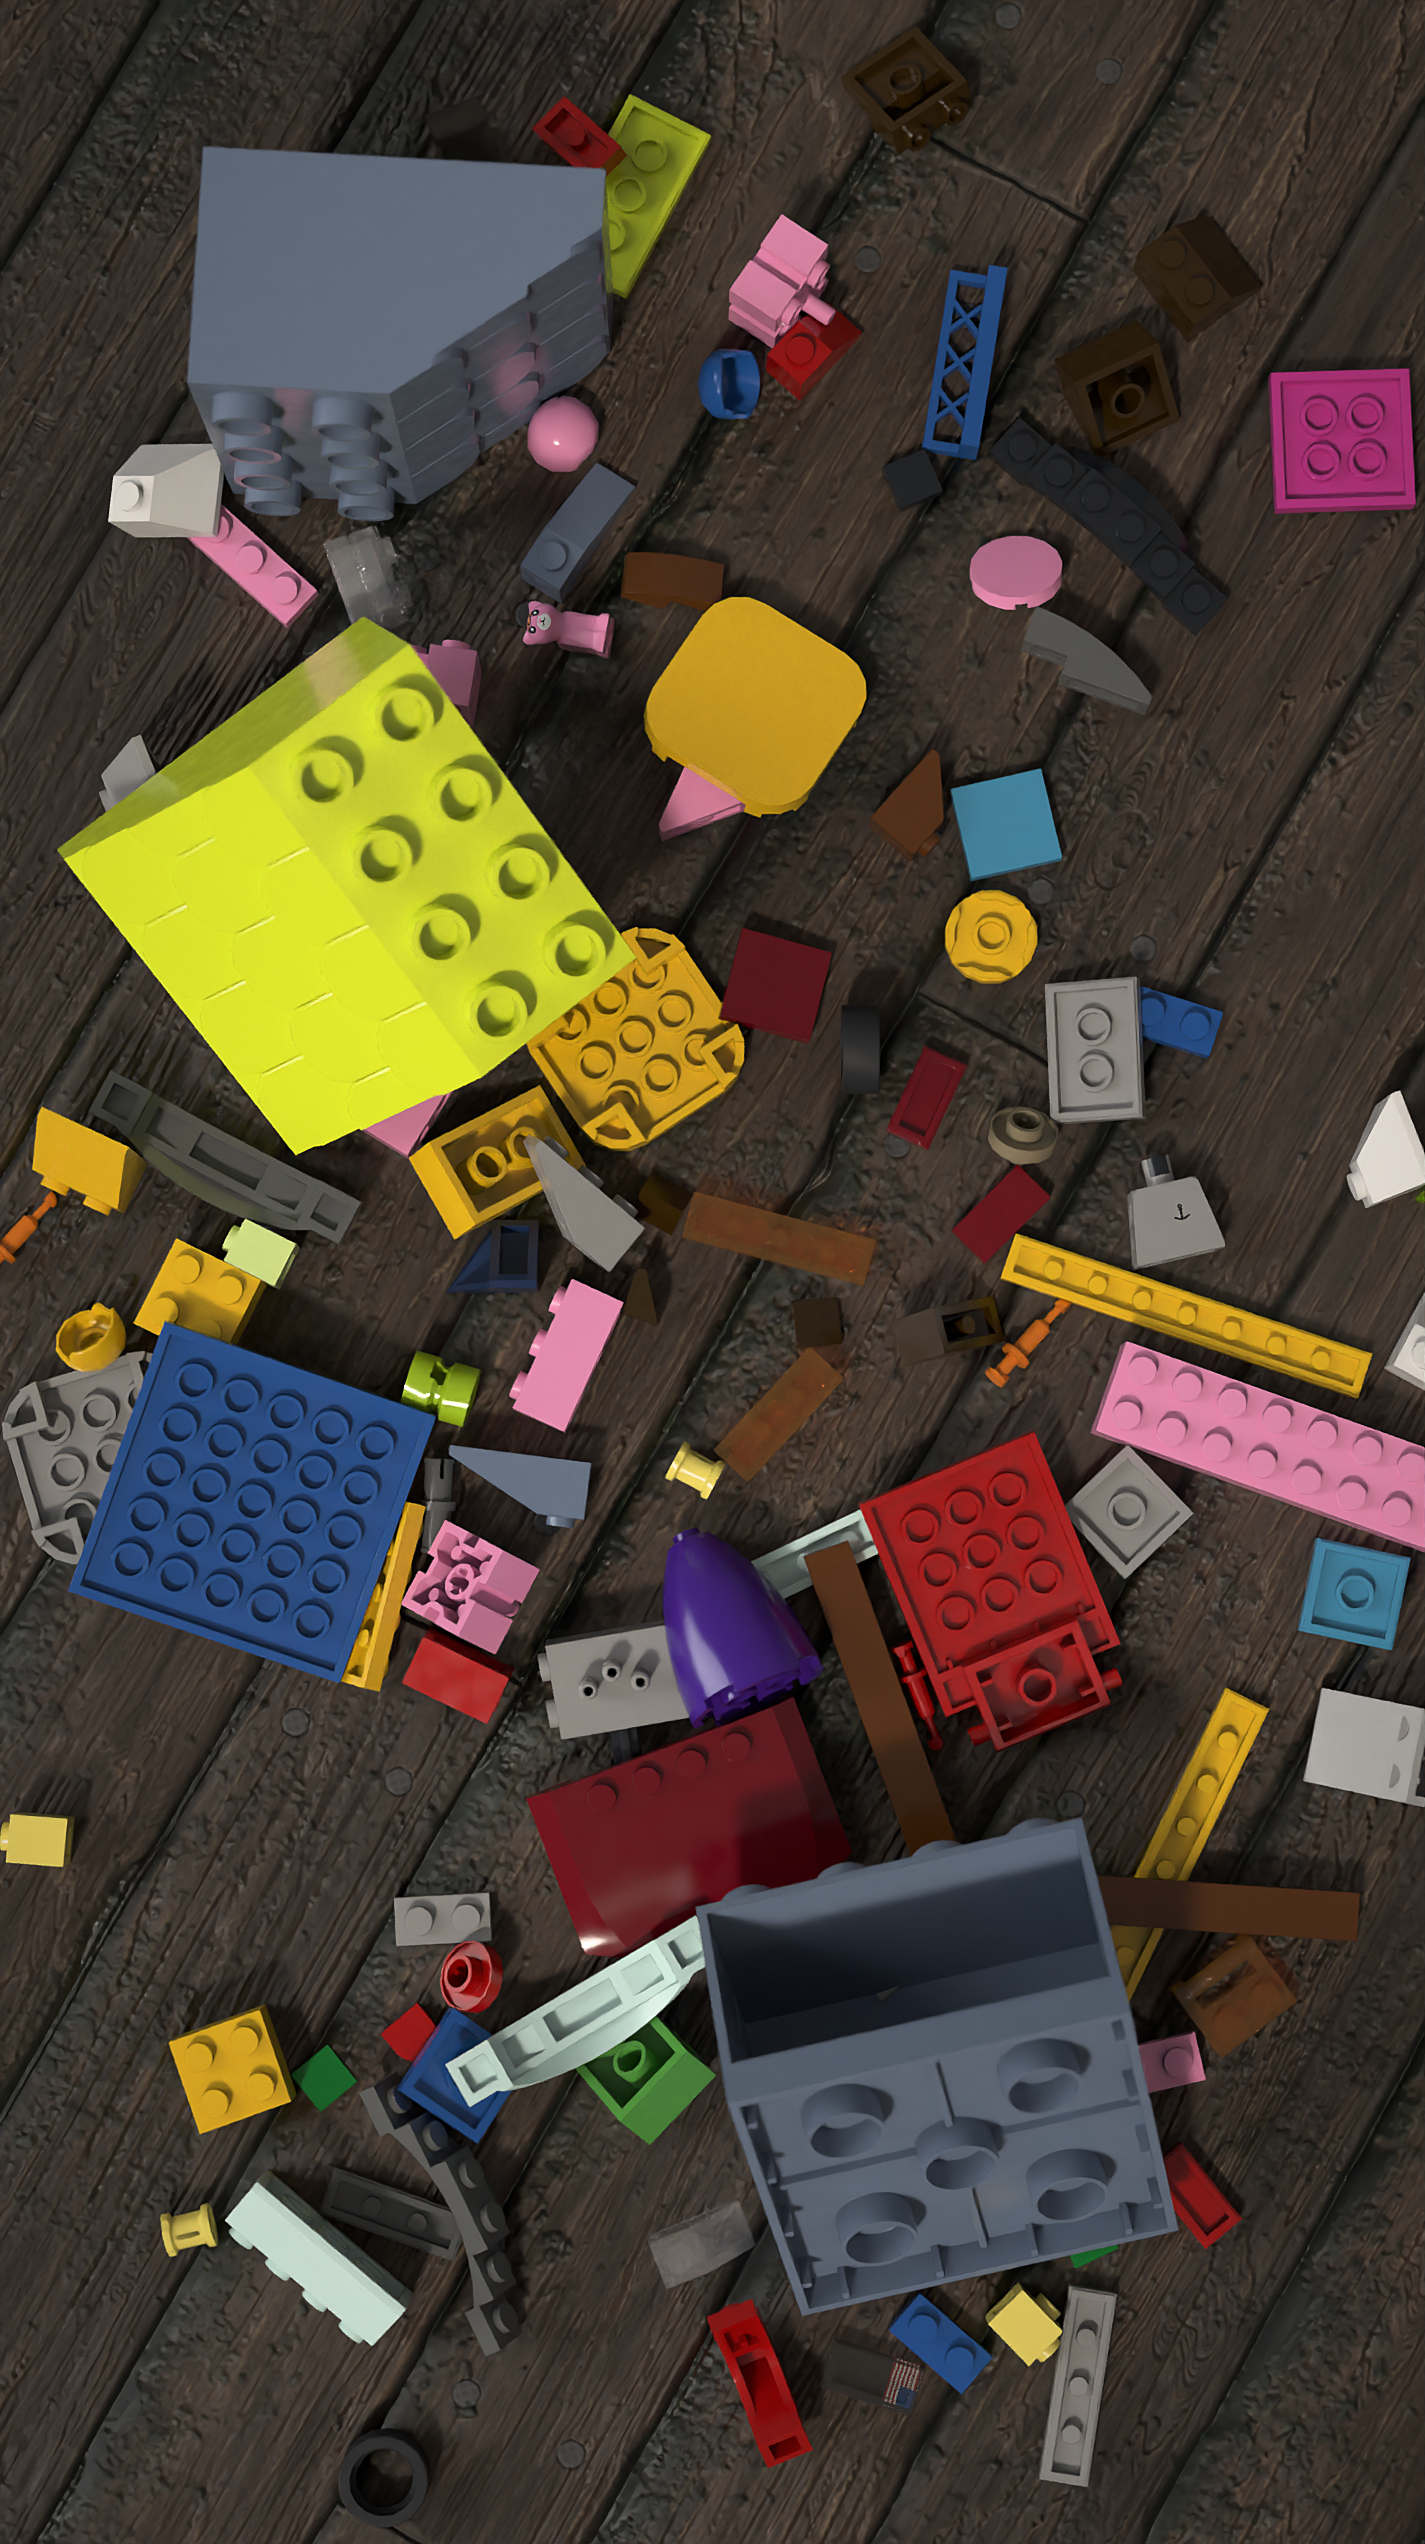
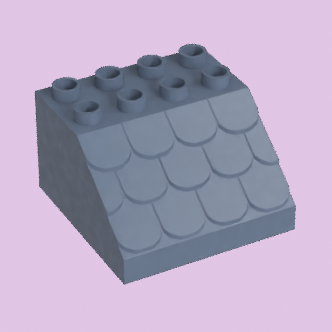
M203 147L187 383L232 493L245 494L244 507L247 510L270 516H290L300 513L301 497L338 499V513L341 516L361 521L389 520L394 515V503L417 504L456 479L474 463L479 454L529 423L535 411L542 404L582 380L600 364L605 355L610 353L613 284L605 169Z
M1047 1818L1030 1819L1016 1825L1008 1835L965 1845L949 1840L935 1841L924 1845L909 1858L870 1867L859 1863H841L827 1868L814 1880L775 1889L763 1885H746L730 1891L722 1901L696 1907L727 2103L802 2316L1179 2231L1131 2011L1082 1818L1060 1823ZM899 1986V1989L884 2003L876 1995Z

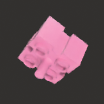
M781 214L761 243V248L756 256L748 262L729 290V302L732 303L729 307V320L771 348L803 318L799 315L801 310L824 325H828L833 319L836 310L819 299L829 281L825 278L830 264L825 262L828 244Z
M445 1520L428 1551V1554L433 1556L434 1559L427 1573L425 1574L418 1570L401 1605L435 1622V1624L458 1637L496 1654L513 1620L506 1616L511 1617L518 1612L519 1602L523 1603L540 1569Z

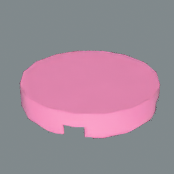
M1008 536L995 539L979 548L971 559L970 579L972 589L975 595L985 603L1001 609L1016 610L1015 604L1026 603L1028 608L1036 607L1053 598L1061 587L1062 560L1056 549L1045 541L1033 537Z

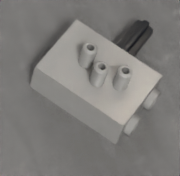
M664 1620L549 1639L545 1643L546 1652L538 1654L542 1682L551 1681L554 1699L546 1700L550 1729L559 1727L561 1740L609 1732L615 1764L642 1755L638 1726L689 1718L672 1670Z

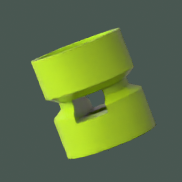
M417 1351L407 1376L401 1403L427 1412L434 1411L439 1421L464 1428L475 1399L482 1370L457 1362L451 1367H446L443 1358Z

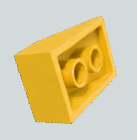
M540 1085L428 1142L409 1157L412 1166L454 1239L484 1225L544 1191L523 1143L529 1134L542 1141L548 1135L569 1152L564 1160L573 1168L578 1170L581 1165L586 1167Z
M41 1107L37 1116L32 1170L44 1176L41 1185L64 1196L67 1195L69 1189L86 1196L83 1202L85 1206L109 1216L112 1208L125 1213L148 1162L128 1146Z

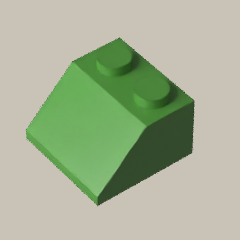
M658 2014L615 2047L575 2068L616 2118L649 2145L716 2076L696 2051Z

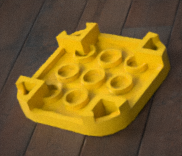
M730 597L714 603L701 616L654 685L643 716L645 717V731L652 744L651 750L665 762L670 757L744 803V812L761 818L762 814H782L792 809L796 811L808 799L811 790L852 728L856 726L867 698L866 680L858 664L846 653L769 605L750 597Z
M635 927L620 933L637 958L526 1043L530 1055L580 1130L595 1145L610 1151H632L648 1144L724 1094L737 1081L744 1065V1038L738 1024L718 1019L722 1003L686 951L685 945L673 934L670 935L656 928Z

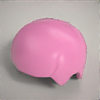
M570 396L553 397L542 404L532 416L528 428L527 448L536 463L551 472L574 471L593 453L595 444L598 442L599 423L591 408L577 398Z

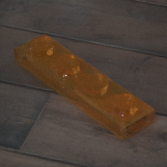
M694 1192L682 1239L862 1287L865 1284L876 1240L698 1192Z

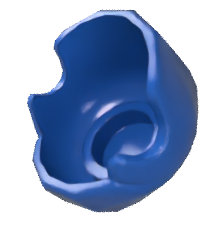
M719 349L711 352L704 360L700 368L697 387L702 405L712 416L728 420L746 419L751 416L757 405L760 392V369L752 352L737 349Z

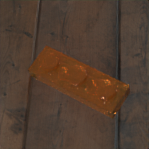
M809 1347L713 1451L748 1483L844 1378Z

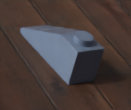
M596 462L548 522L520 565L522 579L562 604L635 491V486Z
M450 1445V1456L536 1514L547 1516L546 1525L574 1528L575 1519L585 1521L592 1463Z

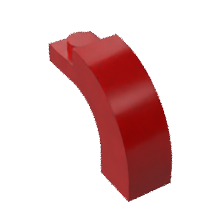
M753 2300L729 2304L719 2312L708 2316L707 2320L711 2332L731 2372L756 2444L767 2467L770 2468L812 2451L811 2442L784 2369L758 2307H755Z

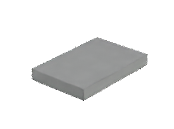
M1138 977L1045 984L1050 1118L1056 1125L1146 1118L1140 979Z

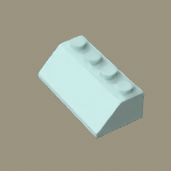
M268 2169L225 2219L232 2226L228 2232L239 2244L249 2250L253 2246L258 2248L268 2257L265 2264L273 2273L285 2281L292 2277L305 2289L302 2292V2296L317 2310L324 2312L328 2308L342 2320L338 2324L340 2329L359 2344L364 2339L373 2346L403 2314L408 2306L413 2293Z

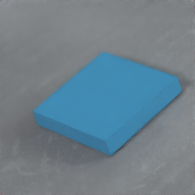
M1041 769L950 789L951 801L970 881L1062 860Z
M1316 1538L1297 1631L1392 1650L1410 1558Z

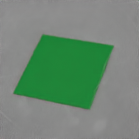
M328 2044L291 2074L320 2112L357 2082Z

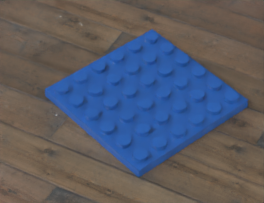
M165 1320L68 1591L340 1683L436 1415Z

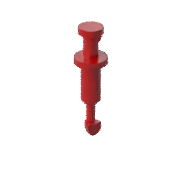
M906 1640L890 1647L891 1653L897 1654L904 1671L897 1678L900 1684H906L918 1718L925 1720L931 1736L927 1741L929 1747L937 1751L942 1748L943 1739L939 1735L933 1720L936 1710L923 1678L928 1673L924 1666L917 1668L911 1652V1648L914 1647L913 1641Z

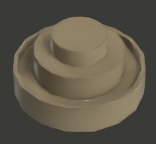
M1021 1106L1008 1107L998 1111L991 1119L988 1141L995 1152L1010 1162L1020 1165L1040 1163L1050 1158L1055 1152L1058 1128L1055 1122L1045 1113Z

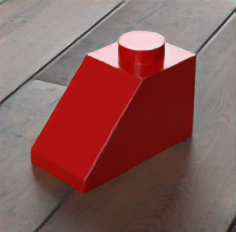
M836 310L833 319L828 325H824L811 315H807L800 319L768 352L766 371L795 398L801 401L862 336V332L838 310Z

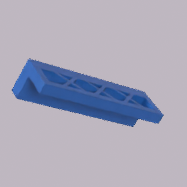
M989 265L987 275L950 270L922 450L925 449L928 453L976 460L1007 268ZM957 285L984 289L982 304L966 314L955 299ZM954 310L960 319L951 325ZM980 315L977 329L972 320ZM963 326H966L976 340V345L973 350L959 359L948 344L949 336ZM947 355L953 364L944 369ZM973 359L972 370L970 373L968 369L965 367V364ZM958 370L969 384L968 393L952 403L942 390L941 384L942 380ZM940 399L946 408L937 414ZM966 403L963 418L957 409ZM950 414L962 429L960 444L933 440L935 425Z

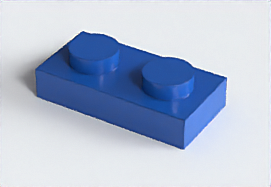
M1140 986L1142 1038L1208 1059L1223 1012Z
M920 2291L914 2295L888 2326L892 2334L961 2394L993 2358L988 2350Z

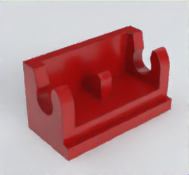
M430 1628L423 1636L402 1684L488 1724L515 1668Z

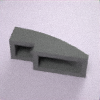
M1036 606L1020 651L1062 666L1063 669L1057 684L1145 715L1152 695L1137 675L1111 649L1092 634L1069 620Z

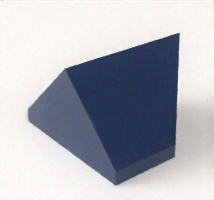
M492 1220V1229L446 1293H539V1220Z

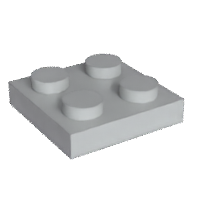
M1126 1445L1064 1504L1072 1525L1123 1579H1126L1193 1514L1129 1445Z

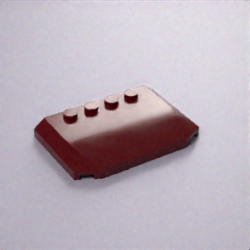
M793 1695L748 1711L749 1714L579 1779L573 1781L570 1779L526 1796L527 1803L586 1955L624 1958L693 1916L697 1917L696 1907L722 1901L725 1895L736 1888L746 1885H763L775 1889L814 1880L827 1868L841 1864L852 1853Z

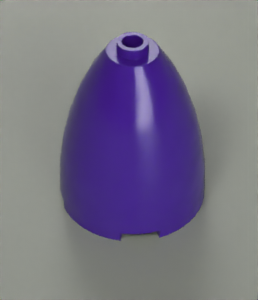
M698 1528L688 1529L672 1539L674 1545L667 1552L663 1577L665 1634L676 1684L693 1727L698 1728L704 1725L703 1719L713 1717L716 1725H720L749 1714L748 1711L780 1700L779 1696L793 1688L792 1683L799 1679L801 1685H805L821 1674L824 1666L806 1630L775 1586L751 1561L733 1546L711 1532L700 1533Z

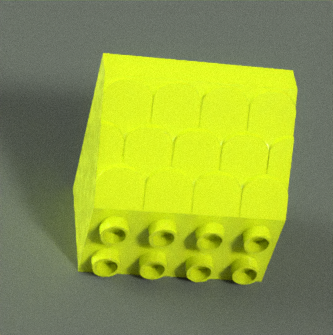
M364 616L57 849L295 1155L312 1147L325 1145L357 1129L364 1130L434 1096L445 1095L483 1077L637 958L411 645Z

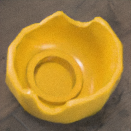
M99 1302L95 1303L92 1310L78 1312L63 1322L56 1335V1351L65 1364L77 1371H101L114 1363L124 1350L126 1331L123 1321L114 1307L108 1309Z

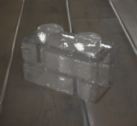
M370 526L353 532L351 535H344L323 544L351 624H354L364 616L382 628L389 630L406 624L409 621L405 608L414 606L405 579L395 581L390 565L398 563L389 536L380 539L376 526Z

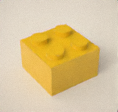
M176 1238L134 1324L159 1336L164 1321L167 1320L237 1345L267 1284Z
M266 2004L178 2035L169 2042L200 2134L289 2103L297 2095Z

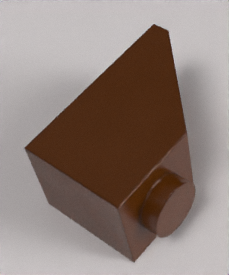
M932 749L870 818L869 827L910 863L919 853L926 858L943 839V836L938 833L944 821L940 754Z

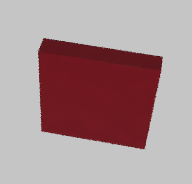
M742 928L718 1019L808 1044L832 953Z

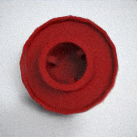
M464 1941L455 1946L448 1954L441 1970L440 1985L442 1996L449 2006L462 2012L479 2013L488 2008L497 1998L502 1986L503 1966L495 1948L478 1941Z

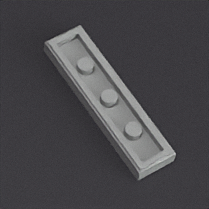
M1068 2283L1061 2327L1063 2333L1060 2335L1061 2344L1058 2347L1039 2470V2478L1042 2480L1088 2487L1115 2311L1116 2291Z

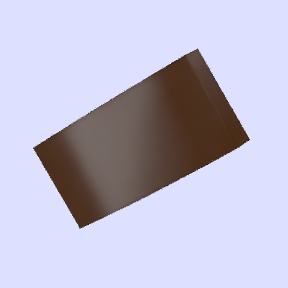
M628 552L624 560L621 597L664 609L672 601L707 611L714 603L721 601L724 565L675 554Z

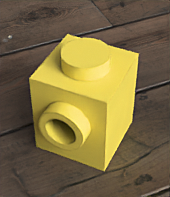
M1020 2282L985 2315L988 2324L1028 2366L1036 2359L1040 2362L1045 2361L1061 2344L1058 2337L1063 2333V2330L1056 2321L1061 2313L1042 2293L1034 2298Z

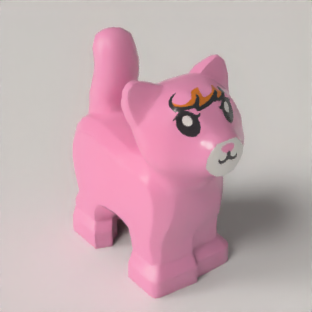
M531 601L529 603L530 614L527 620V631L523 638L525 644H547L557 641L559 647L565 650L594 654L605 659L610 658L615 620L611 618L610 614L602 613L599 616L568 611L561 613L548 603H541L539 601Z

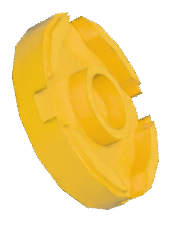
M983 890L965 898L952 910L945 927V949L952 965L965 977L982 984L1002 983L1016 977L1030 963L1037 946V925L1033 916H1031L1029 910L1017 897L1000 890Z

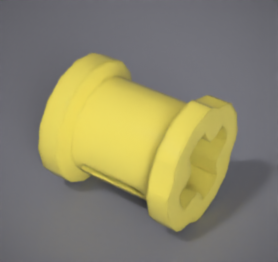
M684 1441L665 1478L670 1481L676 1478L701 1491V1497L707 1500L726 1462L722 1460L714 1462L691 1450V1444Z
M209 2203L201 2204L200 2210L171 2216L169 2212L161 2214L162 2236L169 2257L177 2256L179 2250L206 2243L209 2247L218 2245L216 2222Z

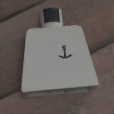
M1169 1155L1157 1156L1141 1161L1147 1187L1131 1191L1127 1198L1133 1270L1219 1251L1226 1245L1223 1235L1197 1177L1193 1176L1175 1180Z

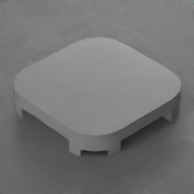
M146 1351L126 1353L127 1355L118 1357L114 1363L101 1371L81 1372L76 1370L41 1382L35 1381L20 1389L19 1394L8 1407L5 1420L2 1422L3 1440L7 1441L32 1524L33 1530L31 1533L38 1546L56 1560L74 1565L78 1564L153 1355L152 1353Z

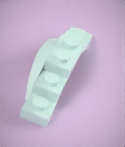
M693 1916L446 2063L447 2069L468 2106L471 2107L496 2091H509L531 2086L579 2067L615 2047L652 2020L684 1989L692 1975L705 1967L698 1918Z

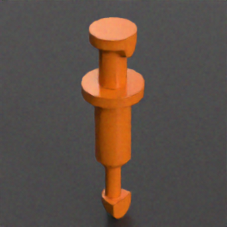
M53 1191L43 1199V1204L32 1215H24L0 1240V1264L4 1260L10 1264L16 1261L13 1254L38 1229L37 1221L50 1207L54 1208L56 1206L57 1197Z
M1064 1299L1057 1300L1054 1303L1055 1307L1044 1319H1036L1013 1345L1006 1343L1002 1347V1351L1006 1355L1005 1358L994 1369L989 1367L985 1371L987 1377L1002 1388L1010 1379L1008 1374L1016 1365L1025 1369L1029 1365L1026 1357L1050 1332L1049 1325L1060 1313L1064 1314L1072 1303Z

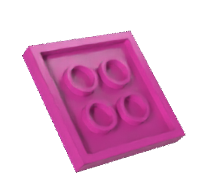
M1409 369L1281 372L1270 374L1268 384L1274 514L1407 510L1414 508L1416 500Z

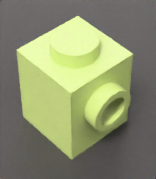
M245 1219L241 1228L236 1225L231 1228L222 1250L227 1252L224 1259L226 1263L280 1289L300 1247L296 1243Z

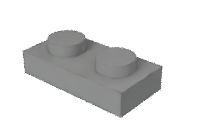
M490 1892L394 1898L396 1946L492 1941Z

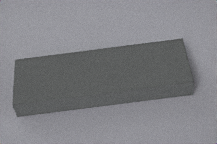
M336 2165L319 2214L454 2262L462 2241V2235L448 2205Z

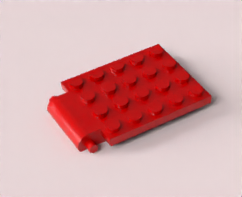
M1034 1431L1022 1434L857 1503L944 1716H950L973 1705H976L983 1723L967 1729L974 1747L991 1740L994 1749L999 1753L1111 1705L1106 1691L1123 1685L1116 1667L1099 1674L1092 1655L1121 1643Z

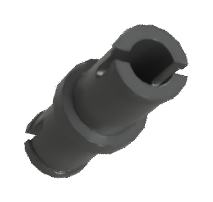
M424 1458V1500H419V1505L426 1506L423 1516L421 1553H428L444 1521L451 1522V1511H456V1501H452L454 1458Z

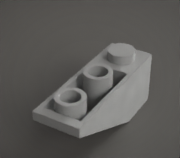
M529 1134L523 1143L562 1236L595 1264L610 1272L645 1229L634 1219L638 1211L618 1194L612 1200L599 1189L604 1182L584 1165H581L578 1170L573 1168L564 1160L569 1152L554 1139L547 1135L542 1141Z

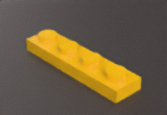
M405 1501L342 1675V1682L380 1692L383 1678L389 1668L388 1656L394 1632L400 1623V1608L405 1588L412 1575L411 1564L417 1540L423 1531V1516L426 1506Z

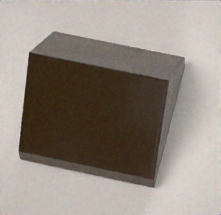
M653 1172L641 1189L633 1206L638 1211L636 1217L672 1236L694 1194Z

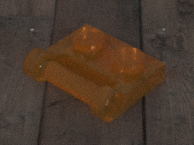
M1249 1934L1239 1935L1234 1939L1236 1944L1186 1982L1183 1983L1180 1979L1169 1988L1220 2058L1224 2057L1297 2002ZM1246 1960L1251 1963L1255 1970L1204 2008L1199 2005L1195 1998Z

